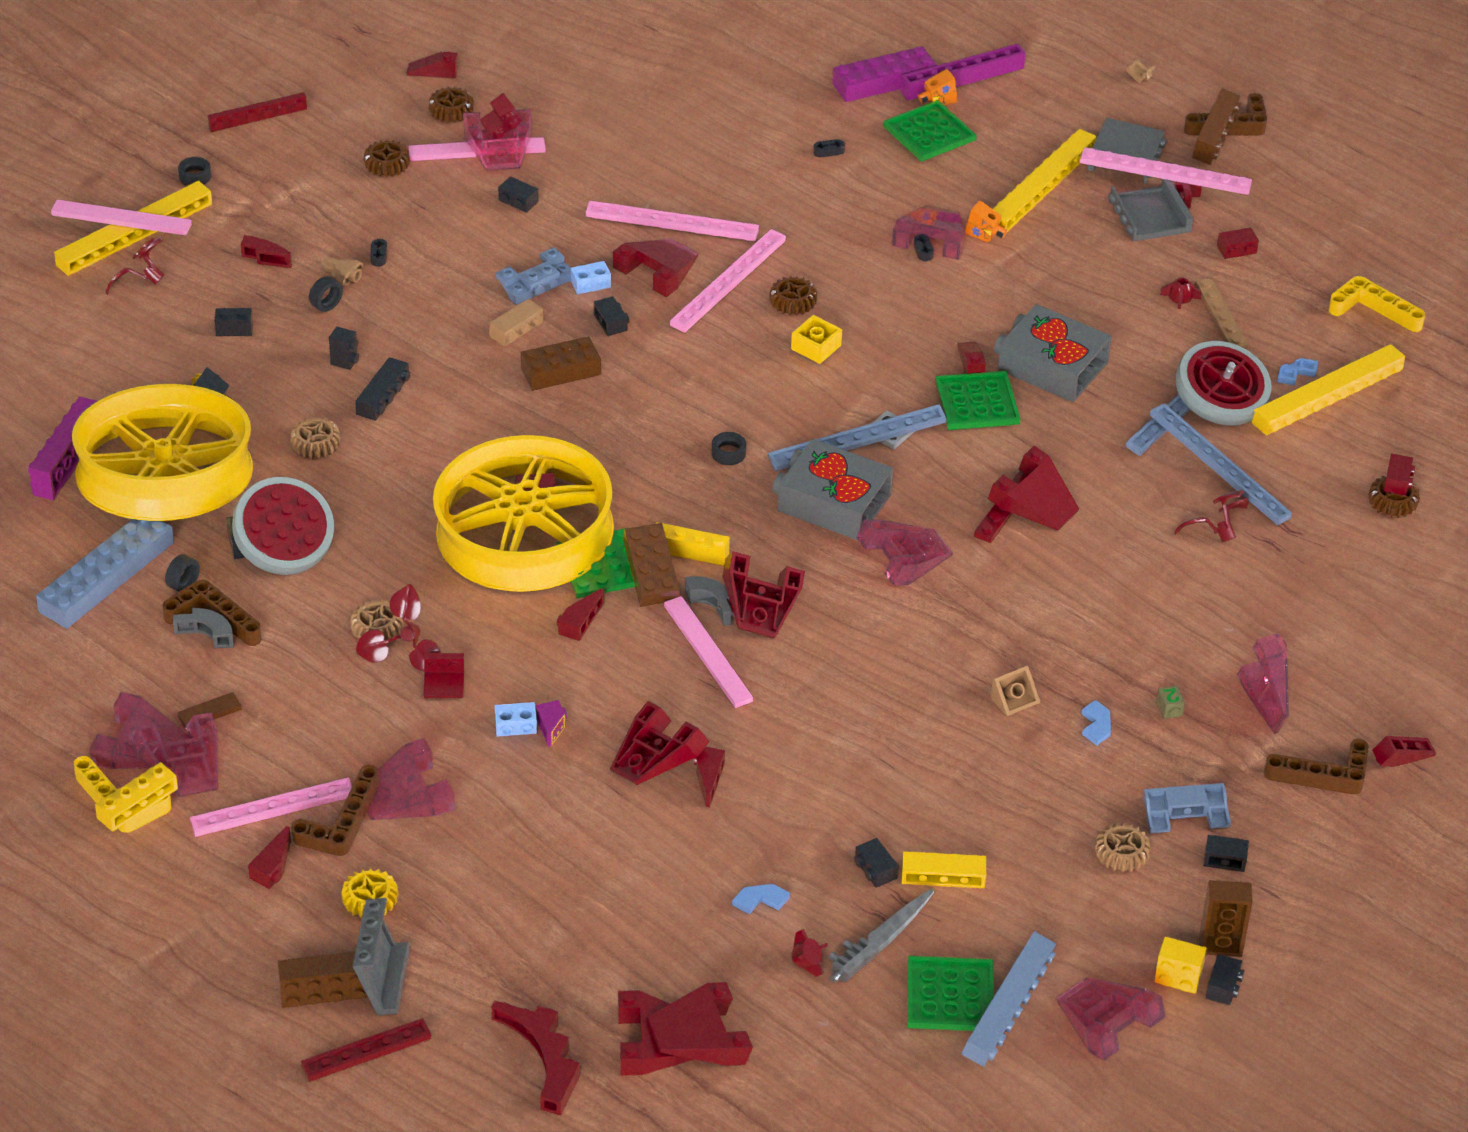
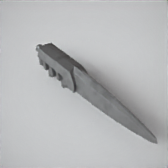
M933 888L929 889L896 912L876 930L868 934V941L863 937L859 940L858 944H852L849 940H845L842 945L847 949L844 956H839L834 951L828 956L833 961L831 969L833 974L830 976V980L836 983L838 980L847 982L908 926L925 906L935 890Z

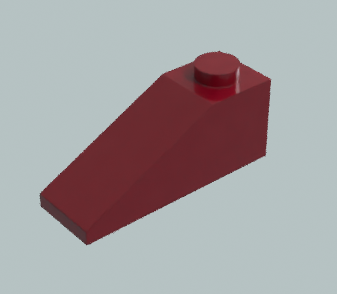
M449 51L439 52L410 62L408 64L407 76L456 79L458 53Z
M958 343L957 346L964 373H984L986 362L983 351L977 343Z
M599 589L567 607L564 613L558 616L556 623L558 634L580 641L604 604V590Z
M1386 736L1372 749L1376 761L1380 766L1396 767L1436 755L1429 739L1420 737Z
M705 747L698 757L694 758V765H697L696 774L705 805L710 808L725 765V750Z
M286 826L248 864L249 879L268 889L281 880L291 844L290 827Z

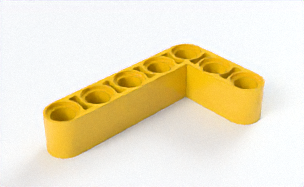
M1362 276L1353 277L1331 295L1328 311L1334 316L1343 315L1360 302L1412 332H1419L1423 328L1425 312L1422 309Z
M80 756L75 759L74 770L76 780L96 804L117 790L91 758ZM168 795L118 829L121 832L128 833L167 814L172 809L171 796Z

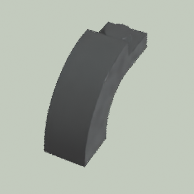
M685 577V593L689 603H705L714 607L719 614L723 626L731 625V616H734L726 587L722 583L707 577Z
M193 608V614L173 615L174 634L201 633L212 639L214 649L234 648L232 628L229 622L217 612Z

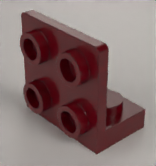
M424 653V698H463L464 653Z

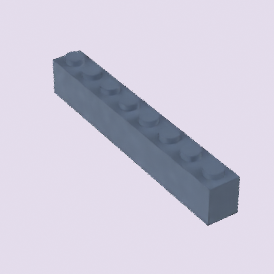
M1035 931L1033 932L968 1039L961 1053L962 1055L983 1067L988 1059L993 1061L998 1052L996 1046H1002L1007 1037L1004 1034L1005 1031L1009 1033L1015 1023L1012 1019H1018L1023 1010L1021 1004L1026 1005L1032 995L1029 991L1032 990L1034 992L1040 981L1037 977L1042 978L1048 968L1045 964L1052 962L1056 954L1053 952L1056 943Z

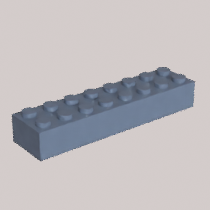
M132 519L36 595L38 612L64 628H69L174 543L172 526L163 521Z

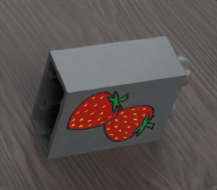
M1035 304L1026 315L1019 314L1016 317L1012 331L1008 335L1002 333L998 337L994 352L999 354V371H1007V374L1074 403L1108 364L1112 336Z
M811 439L803 451L796 450L793 453L789 463V471L786 474L783 472L778 473L773 483L772 492L778 495L779 512L859 541L891 496L893 467Z

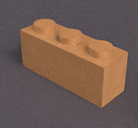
M530 299L525 300L489 323L490 337L505 347L543 323V308Z

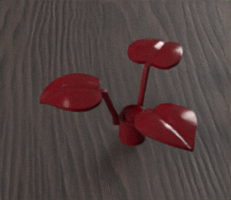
M153 237L148 239L132 258L135 260L139 256L140 260L143 258L148 266L144 269L145 275L130 268L122 269L110 280L106 289L107 295L111 285L128 272L138 275L144 280L148 278L154 285L164 277V274L149 258L150 251L158 243L163 242L161 237L155 240Z
M1243 490L1219 496L1213 500V503H1222V508L1219 509V512L1223 511L1225 521L1218 523V528L1207 517H1199L1182 523L1175 530L1174 534L1176 535L1185 526L1206 522L1214 530L1215 534L1219 533L1221 542L1236 538V535L1231 525L1229 510L1232 508L1247 509L1249 500L1248 498H1243L1225 505L1228 499L1240 498L1244 493Z
M408 584L397 591L390 599V609L393 615L403 617V622L407 624V626L402 628L401 634L385 640L381 630L367 631L358 640L356 652L367 661L378 663L388 656L389 648L386 643L399 638L407 642L413 640L415 650L409 654L410 662L416 669L424 672V653H441V650L434 641L429 639L422 640L417 645L420 628L407 619L415 620L419 617L421 601L414 586Z

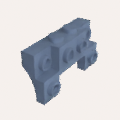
M555 247L540 253V259L544 263L519 274L511 266L496 272V279L502 284L509 299L515 305L571 281V268L564 262V256Z
M1224 783L1144 789L1143 801L1147 812L1146 820L1150 833L1170 832L1171 825L1169 819L1207 816L1210 829L1230 827L1231 825Z

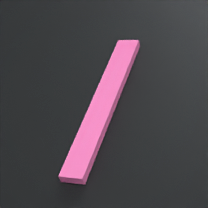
M544 137L412 145L408 146L410 161L544 153L545 143Z
M56 200L51 210L54 216L187 235L192 225L190 219Z
M680 596L664 602V607L732 705L737 708L753 702L752 695L683 597Z
M348 777L190 817V823L196 837L346 799L352 784Z

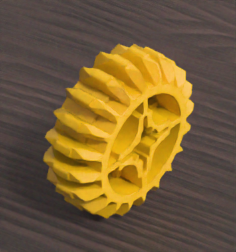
M370 867L369 871H364L363 869L361 873L354 871L353 876H348L347 881L343 884L341 891L342 902L346 906L347 912L351 911L353 916L359 914L361 919L366 900L387 898L384 913L386 916L387 911H392L393 906L397 903L398 889L396 881H394L392 876H388L387 871L381 873L380 869L373 871Z

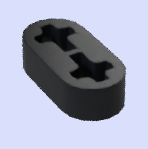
M839 139L819 141L813 147V154L817 157L837 156L845 152V142Z
M925 234L916 235L914 237V249L917 257L924 262L931 261L934 249L930 238Z
M375 239L371 243L370 261L373 266H383L387 260V242L384 239Z

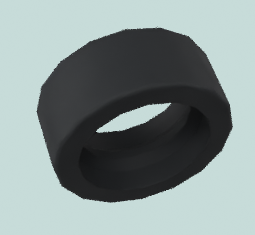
M189 157L182 160L178 165L179 180L186 186L197 181L205 185L211 179L210 163L202 157ZM191 170H201V171H202V172L197 173V174L187 173L188 171H191Z
M322 277L311 287L309 302L322 312L330 311L340 302L343 287L332 277ZM330 288L328 295L321 300L324 292Z
M735 432L719 433L712 440L711 455L716 462L723 465L739 464L746 457V440ZM732 445L737 447L738 450L726 452L719 448Z
M185 554L175 557L169 564L165 574L166 585L179 592L196 582L200 573L199 562Z

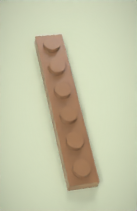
M1213 279L1196 280L1195 287L1202 292L1201 299L1224 342L1236 344L1248 350L1249 345Z

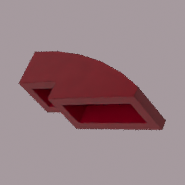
M244 235L241 241L242 257L257 259V264L284 268L292 267L291 252L268 240Z

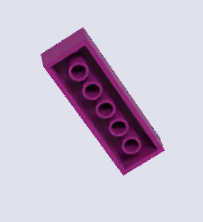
M921 46L833 67L832 84L844 101L849 102L899 90L901 75L937 66V64L926 49Z
M79 396L76 402L71 405L69 412L63 416L59 426H56L52 436L46 440L42 450H39L35 460L29 464L30 486L34 496L54 501L76 469L79 458L72 443L73 427L79 416L96 403V400Z

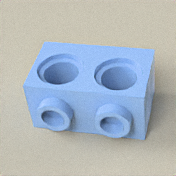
M605 261L572 267L571 283L577 294L611 288V273Z
M535 702L494 705L497 736L537 733Z

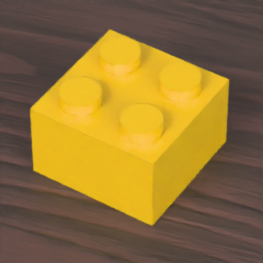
M812 315L792 332L791 349L821 364L841 346L842 329Z
M1165 937L1158 957L1154 982L1196 994L1202 975L1206 947Z

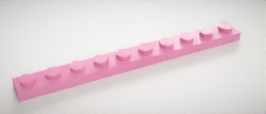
M1084 148L1080 162L1249 195L1252 179L1121 155L1109 151L1105 152L1093 148Z
M589 201L586 210V217L748 241H756L759 232V225L596 201Z
M772 229L768 231L670 320V326L686 332L785 242L786 236Z

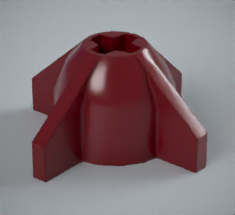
M1178 278L1174 282L1162 287L1160 295L1169 296L1173 302L1178 303V309H1181V305L1190 302L1191 299L1201 300L1202 294L1186 278Z
M804 929L799 930L795 933L791 959L796 966L803 968L815 977L824 974L820 965L823 958L822 949L827 947L828 944L819 945L814 939L807 937Z

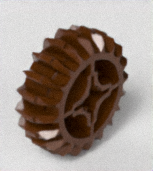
M455 86L453 88L447 87L446 89L436 90L435 93H432L429 100L430 113L436 120L440 119L441 122L455 123V121L461 122L462 119L467 120V117L471 116L474 109V100L471 93H467V90H462V88L457 89Z
M394 140L374 142L373 145H369V148L365 149L364 165L368 172H372L373 175L378 174L379 177L382 175L386 177L389 175L393 177L394 174L400 175V172H405V169L408 168L410 161L409 151L405 145H401L400 142L395 143Z
M790 276L789 278L783 277L782 280L777 279V282L773 283L770 290V303H772V307L776 308L777 311H782V314L788 313L789 316L791 314L797 316L799 313L804 315V312H810V309H814L817 302V291L814 284H811L810 280L805 281L804 277L800 279L798 276L795 278Z
M1383 475L1381 479L1377 478L1372 483L1368 494L1369 503L1372 504V508L1377 509V513L1383 512L1384 516L1390 515L1391 518L1392 516L1399 518L1401 515L1406 517L1407 514H1412L1418 507L1420 494L1416 484H1412V488L1407 489L1405 496L1384 492L1386 477Z

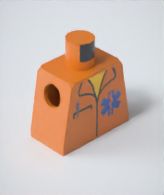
M948 69L926 80L924 83L925 92L918 94L921 104L927 101L931 103L939 100L946 106L958 102L955 78Z
M979 200L971 209L964 233L990 242L995 235L1003 239L1007 229L1000 226L1002 216Z

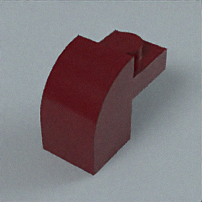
M1175 181V188L1187 209L1191 208L1192 197H1201L1202 186Z

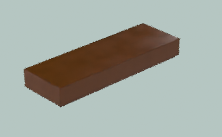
M231 692L179 711L178 718L187 730L242 709L237 697Z

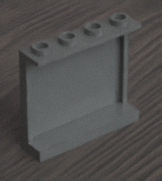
M1106 118L1093 149L1158 161L1162 154V148H1165L1167 138H1164L1165 131ZM1088 165L1087 170L1094 171L1096 166ZM1145 175L1144 183H1147L1148 178H1151L1152 176Z
M1162 179V185L1159 187L1117 193L1115 187L1111 186V191L1108 194L1109 203H1112L1115 213L1120 217L1121 224L1125 226L1127 235H1130L1133 242L1192 231L1193 217L1171 180Z
M387 898L366 900L353 962V968L378 1016L398 1014L410 952L408 942L395 943L383 919Z

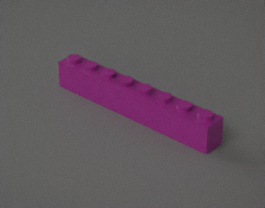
M1014 44L901 75L900 92L907 100L918 98V94L925 92V81L946 69L954 76L956 87L1024 69L1026 52L1019 44Z

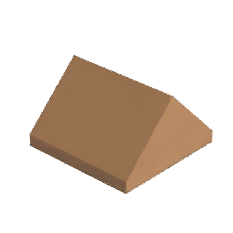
M1028 665L996 677L992 681L991 699L1005 716L1041 703Z

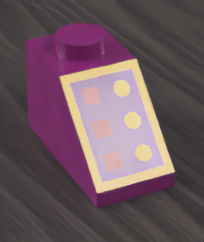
M559 700L536 705V720L548 747L553 745L565 728L567 711L565 707L561 706Z

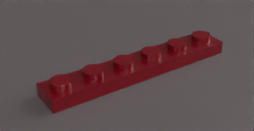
M302 92L208 115L210 132H215L306 110V95Z
M1019 471L1012 481L1019 485L1027 475ZM994 504L975 530L974 537L992 543L1013 513L1003 510Z
M421 1018L301 1061V1067L308 1081L311 1082L430 1040L431 1032L424 1019Z

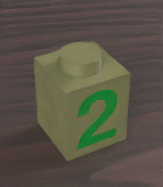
M1178 686L1158 688L1156 703L1163 719L1183 716L1185 702Z

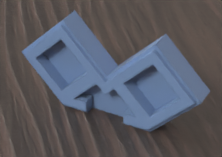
M1299 358L1292 364H1284L1280 366L1277 382L1295 385L1297 374L1316 377L1319 361Z
M1095 700L1083 708L1081 714L1092 722L1091 725L1083 730L1082 735L1097 746L1110 737L1111 719L1110 710Z
M774 884L744 887L732 900V906L750 914L760 902H763L779 911L789 900L790 893Z

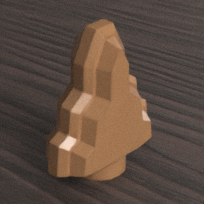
M325 258L321 262V266L331 273V276L337 282L346 287L351 282L357 283L360 280L363 263L357 260Z

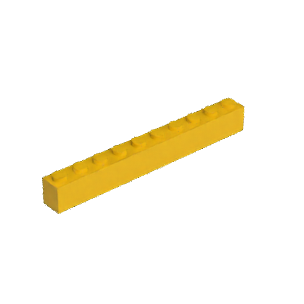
M1081 129L1077 130L1057 150H1054L1052 155L1046 158L1039 167H1036L1030 175H1027L1024 181L1018 184L1012 192H1009L993 208L994 211L1002 216L1000 226L1007 229L1008 232L1080 164L1084 148H1093L1097 136Z
M197 181L137 212L184 219L212 205L211 190ZM110 224L55 251L56 266L69 276L157 231Z
M1391 344L1254 409L1255 413L1252 424L1265 435L1276 432L1299 419L1305 418L1307 415L1332 405L1340 399H1344L1369 385H1373L1396 372H1400L1404 367L1405 355Z

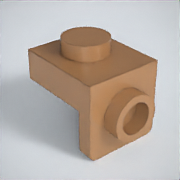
M1137 59L1126 71L1140 84L1144 80L1148 81L1154 75L1152 71L1155 67L1152 66L1148 70Z

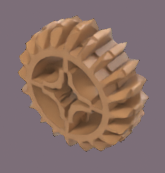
M312 417L309 420L305 418L304 422L298 421V425H294L293 430H291L290 443L292 448L298 455H303L304 458L310 457L312 459L317 457L319 459L321 456L326 458L327 454L332 455L333 451H337L338 446H340L341 435L339 429L333 421H328L327 418L321 419L318 417L314 419Z
M380 599L375 602L371 600L370 603L363 602V605H357V608L353 610L350 625L354 636L359 639L367 631L376 629L381 630L385 640L400 634L403 626V617L393 615L387 600L381 602Z
M1115 823L1113 827L1107 825L1106 829L1101 830L1096 838L1095 852L1101 864H1106L1107 868L1112 867L1114 872L1118 869L1122 873L1125 870L1131 873L1133 868L1139 870L1141 866H1145L1146 861L1150 858L1151 844L1149 837H1146L1145 832H1140L1139 827L1133 828L1132 824L1125 826L1124 823L1118 826Z

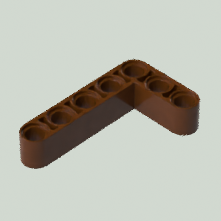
M1258 93L1248 95L1246 113H1238L1235 122L1233 121L1229 135L1227 134L1226 136H1261L1265 134L1267 114L1262 95ZM1209 113L1187 114L1184 132L1187 135L1199 136Z
M207 580L194 582L166 599L162 604L164 621L168 624H173V615L193 614V608H203L222 615L229 622L232 633L245 644L256 646L262 640L260 623Z
M1363 739L1351 741L1347 766L1271 754L1266 758L1264 776L1271 781L1356 795L1363 788L1369 746Z
M367 764L360 769L333 827L305 819L293 821L291 824L293 842L298 846L337 856L347 854L379 787L380 782L377 768L374 765Z

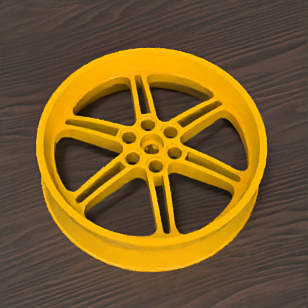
M155 384L130 388L109 395L87 408L79 416L73 427L72 443L79 458L75 473L77 486L81 494L96 507L108 513L130 519L148 521L177 520L198 516L218 509L241 494L251 480L253 461L247 449L251 435L249 417L245 410L231 398L219 392L198 386ZM156 427H174L166 438L158 440L141 431L142 429ZM195 429L208 431L227 439L188 445ZM116 437H120L133 450V452L92 454L97 448ZM218 462L212 466H209L201 470L197 468L198 466Z
M519 435L498 438L479 444L451 461L436 482L433 504L438 518L436 536L439 550L445 561L461 576L479 585L493 589L537 591L570 582L591 570V564L599 562L604 557L605 548L612 542L614 522L610 510L612 485L609 475L603 465L592 454L577 445L556 438ZM543 473H554V477L576 484L548 488L538 487ZM531 474H536L534 480H529ZM524 475L522 481L519 484L515 485L503 479H500L503 477ZM532 488L531 491H524L523 489ZM472 489H476L493 499L469 508L457 515L449 513L452 506ZM587 503L595 504L599 510L596 521L583 533L576 531L565 519L553 511ZM499 522H507L499 550L480 546L459 535V533ZM532 525L540 528L562 543L546 549L517 552L525 529ZM515 530L510 550L506 551L512 531Z

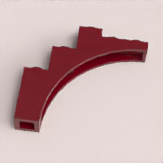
M494 1000L491 1006L492 1020L504 1024L521 1034L534 1047L543 1063L546 1079L540 1095V1110L561 1116L580 1077V1062L566 1059L569 1052V1037L561 1033H555L558 1027V1011L538 1006L536 1011L533 1012L526 1008Z

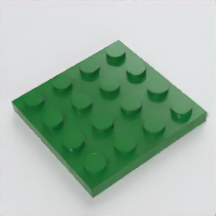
M939 100L883 121V127L921 162L976 141L977 135Z
M1007 371L935 376V384L942 410L946 417L948 430L1020 425L1021 419Z
M627 528L614 530L612 542L604 550V557L599 562L592 563L591 570L570 581L577 599L587 597L599 589H603L604 593L635 587L623 542L624 530Z
M908 956L907 1028L974 1031L994 998L993 959Z

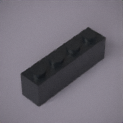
M389 357L356 399V415L376 421L384 413L387 405L392 403L397 392L401 391L403 384L409 380L411 374L409 363Z

